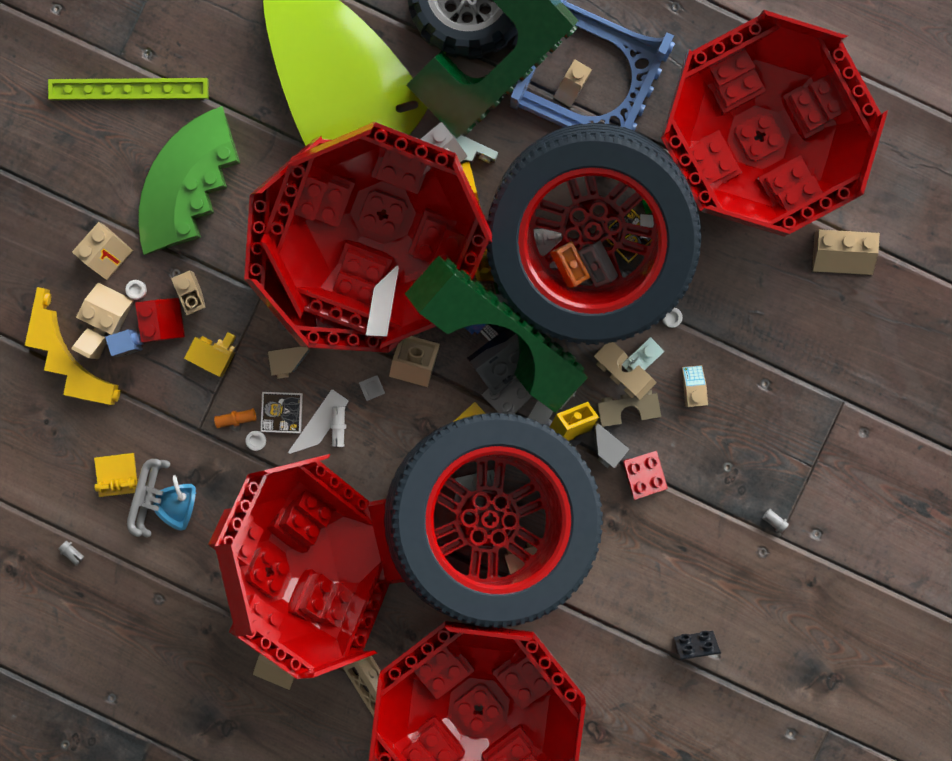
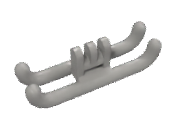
M150 459L141 468L127 519V528L135 537L142 535L148 538L151 536V531L145 528L144 521L148 509L159 510V507L153 505V503H161V499L155 496L156 494L163 496L164 491L155 489L154 485L159 469L170 467V462L167 460ZM149 470H150L149 477H148V481H147V484H146V486H145V483H146V480H147V476H148V472H149ZM139 506H140V510H139V513H138L137 522H136V526H135V520H136L137 512H138V509H139Z

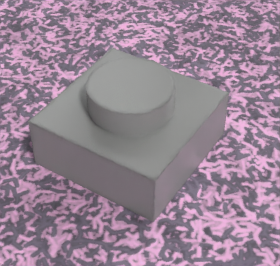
M378 375L359 382L366 401L385 394Z

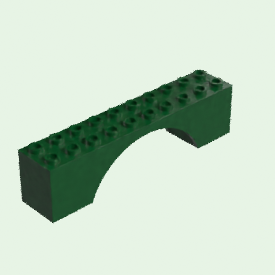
M438 256L405 293L419 314L447 334L463 327L477 324L499 325L514 331L519 343V360L514 375L531 396L556 413L588 378L583 372L585 368L575 361L576 358L569 351L564 352V349L556 341L554 343L551 342V338L548 335L538 332L534 325H529L525 322L518 312L514 313L511 311L512 308L504 301H498V297L491 291H485L484 286L477 280L472 281L471 277L464 270L461 269L459 271L450 259L444 260Z

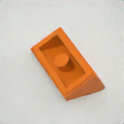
M572 241L550 252L568 288L576 287L590 278Z

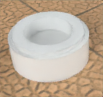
M132 280L126 285V294L129 298L140 300L146 295L147 288L142 281Z
M674 308L670 313L665 314L666 317L662 320L667 327H677L682 322V313L679 309Z
M252 431L246 437V445L253 451L261 450L266 445V437L260 431Z

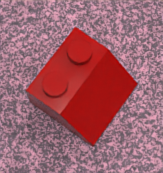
M179 298L135 303L142 343L185 337Z

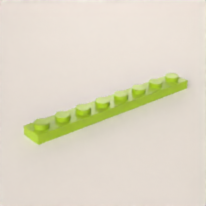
M208 78L48 79V99L50 101L209 99Z

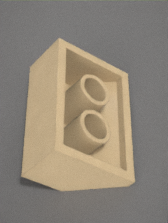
M836 230L815 231L812 272L873 275L879 253L880 233Z

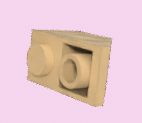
M187 271L171 278L186 315L206 308L202 290L194 272Z

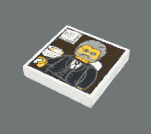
M262 392L261 432L301 433L303 393Z

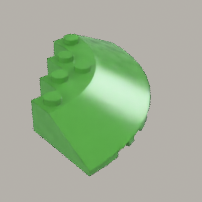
M223 106L202 114L182 127L166 143L154 160L146 177L139 205L138 224L144 255L201 238L196 218L214 213L209 194L227 188L222 169L240 164Z

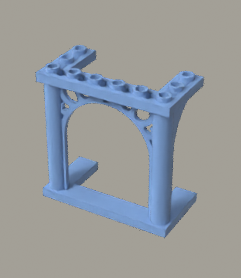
M560 0L579 20L575 25L576 27L613 43L625 54L632 73L629 93L620 106L601 116L580 115L526 91L536 70V67L533 65L531 67L533 69L531 74L522 82L518 80L511 95L510 107L516 110L518 107L563 128L576 124L591 123L589 121L598 123L600 120H604L605 124H610V117L615 116L620 121V127L635 131L637 123L634 121L637 115L641 117L646 105L642 103L645 97H650L654 89L651 84L653 79L658 80L662 69L659 66L661 62H666L675 43L672 42L674 35L666 32L663 38L644 36L568 3L567 0ZM630 51H634L635 54L636 52H639L640 54H637L635 57H632L630 55ZM643 58L649 61V65L644 69L635 67V62ZM647 72L646 75H643L641 77L642 81H638L636 79L637 74H644ZM635 93L636 97L631 98L630 94ZM622 109L627 110V112H625L624 114L626 121H624V118L622 117V115H620Z

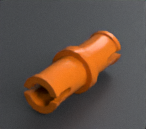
M254 408L240 412L235 410L230 414L214 417L217 429L231 425L236 427L241 423L256 421L257 419Z

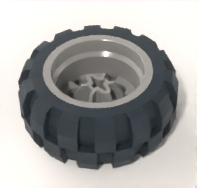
M408 0L412 21L421 33V37L431 47L435 46L446 55L455 58L457 56H466L468 59L483 58L484 54L490 52L496 53L506 47L507 43L514 36L516 37L518 33L515 24L495 2L488 0H478V2L477 0H472V2L471 0H461V2L459 0ZM448 4L456 6V10L453 12H448L445 8ZM487 6L491 11L488 14H482L480 9ZM458 14L459 17L457 19V22L455 23L451 21V19ZM465 15H470L473 20L470 23H465L462 21V18ZM476 16H479L484 22L478 24Z

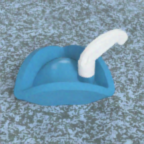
M173 475L174 486L162 489L161 491H164L163 496L156 494L155 497L160 498L161 503L154 502L153 505L159 507V510L155 511V513L162 521L172 528L181 531L187 528L190 521L196 488L193 484L178 485L177 477Z

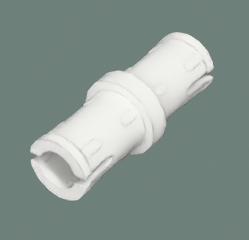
M332 406L333 424L330 427L332 428V446L343 447L345 446L344 429H346V424H344L345 406Z

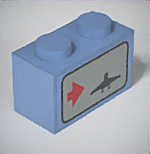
M128 329L105 337L111 356L122 357L143 350L142 345L144 343L141 342L140 333H137L135 330Z

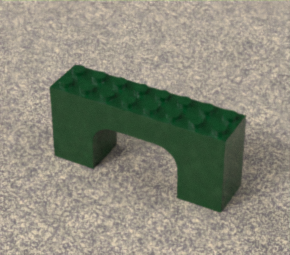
M493 0L515 24L518 31V42L516 47L492 71L479 78L467 76L441 51L406 86L456 138L461 134L465 137L476 126L475 121L480 123L490 112L489 107L493 110L505 98L503 96L504 93L508 96L515 89L518 80L522 82L533 71L531 67L533 65L537 68L548 57L546 54L548 51L552 54L562 43L560 39L563 37L567 39L577 29L575 25L579 20L560 0Z

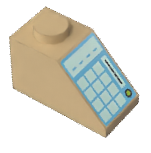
M295 347L269 351L271 375H277V379L289 377V373L295 372L309 353L310 348Z
M702 365L682 367L685 407L708 405L707 387Z

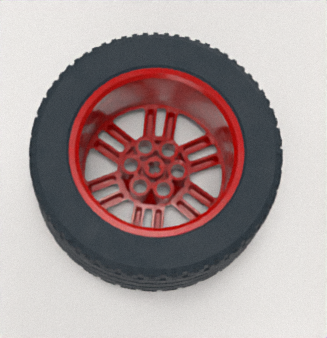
M587 123L571 125L555 130L529 145L512 162L503 175L487 217V223L492 232V242L489 241L486 247L487 259L491 267L490 271L493 279L498 284L497 288L503 298L508 300V305L511 306L515 313L518 312L519 316L529 325L533 324L534 328L542 331V333L546 334L547 332L553 338L555 337L562 341L566 339L570 343L581 344L583 342L586 345H599V343L603 342L604 344L616 343L620 339L624 341L630 337H635V334H641L649 330L651 325L658 324L659 321L666 317L665 314L670 313L677 306L679 299L683 298L689 283H691L700 255V219L692 191L685 176L671 156L657 143L634 130L613 124ZM584 176L588 192L587 196L581 195L576 180L577 177ZM595 176L609 177L620 182L605 197L598 194ZM566 182L572 203L569 207L543 198L552 189ZM629 187L636 191L621 206L616 204V200ZM643 199L652 211L654 226L651 228L626 223L624 216ZM596 205H601L605 210L602 214H596L593 208ZM537 209H541L562 216V220L558 222L537 217L535 213ZM580 210L585 216L582 219H576L573 213ZM613 219L617 220L619 226L610 228L608 222ZM592 225H595L599 231L595 230V233H591L590 228H592ZM536 227L559 232L563 236V239L545 256H541L535 242L534 228ZM576 230L579 233V237L572 239L568 236V232ZM626 234L651 238L652 242L650 246L627 240L625 236ZM605 239H610L614 243L611 247H604L618 274V277L610 284H604L599 287H595L594 283L592 286L579 284L576 287L568 288L559 269L557 268L554 271L550 268V264L554 261L550 252L571 241L577 252L586 244L591 245L597 241L603 242ZM618 248L644 256L641 264L626 277L621 276L614 254Z
M489 413L473 415L440 427L423 438L406 455L398 467L390 484L385 504L384 527L389 553L398 573L407 586L422 601L435 610L463 623L480 627L502 628L522 625L526 622L529 623L540 619L543 615H548L556 610L557 606L563 605L572 597L571 594L576 592L583 584L582 580L584 577L587 578L588 573L593 567L591 564L596 560V555L599 551V548H597L598 543H601L602 530L600 529L601 525H603V512H600V507H602L600 493L597 494L596 489L598 487L594 476H591V470L585 460L580 458L581 454L578 453L574 446H570L568 444L569 441L559 433L557 434L555 430L533 419L514 414ZM488 460L496 462L492 487L487 486ZM475 461L477 462V488L471 492L453 479L451 475L462 465ZM506 464L521 470L530 478V483L510 494L504 493L503 485ZM443 485L462 498L461 501L457 503L441 493L440 490ZM535 491H539L541 495L539 499L521 507L516 505L518 500ZM479 495L483 496L485 500L484 505L481 507L475 503V499ZM498 497H502L505 501L502 508H498L495 504ZM436 502L455 513V521L434 529V509ZM540 509H545L546 526L543 538L537 537L520 526L519 519ZM467 512L473 515V521L470 524L464 521V515ZM490 514V517H493V522H489V525H487L484 518ZM508 515L513 518V524L509 527L504 523V519ZM477 530L482 534V539L479 542L473 540V533ZM453 532L459 534L458 538L439 547L437 539ZM499 532L502 535V540L496 544L493 541V535ZM518 536L537 549L534 555L528 553L513 541L514 538ZM465 545L472 547L468 575L458 572L445 558L448 554ZM504 547L522 560L525 565L518 571L500 578L498 577L499 549ZM483 552L488 553L487 579L479 578Z

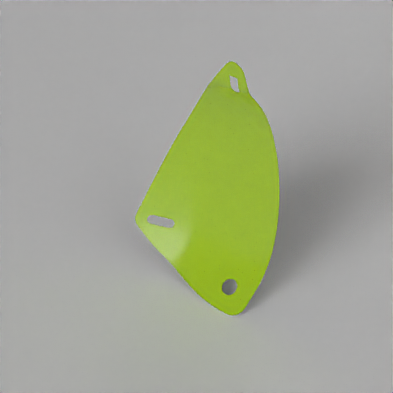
M263 0L266 27L276 69L290 111L305 146L319 136H322V139L333 140L372 122H377L408 135L411 134L428 108L406 86L413 78L404 65L358 15L339 0ZM410 101L418 102V107L402 113L396 111V106Z

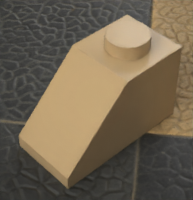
M574 60L553 98L571 108L589 78L592 69Z
M96 327L94 329L87 328L71 349L87 358L99 359L107 344L106 332Z

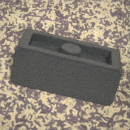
M597 241L578 251L595 287L610 283L618 277L601 241Z

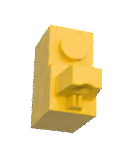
M227 332L223 341L219 339L214 345H211L212 340L204 336L201 339L195 337L184 359L219 377H223L235 354V347L232 344L236 336Z
M589 402L556 414L549 428L570 441L578 435L591 431L599 417Z

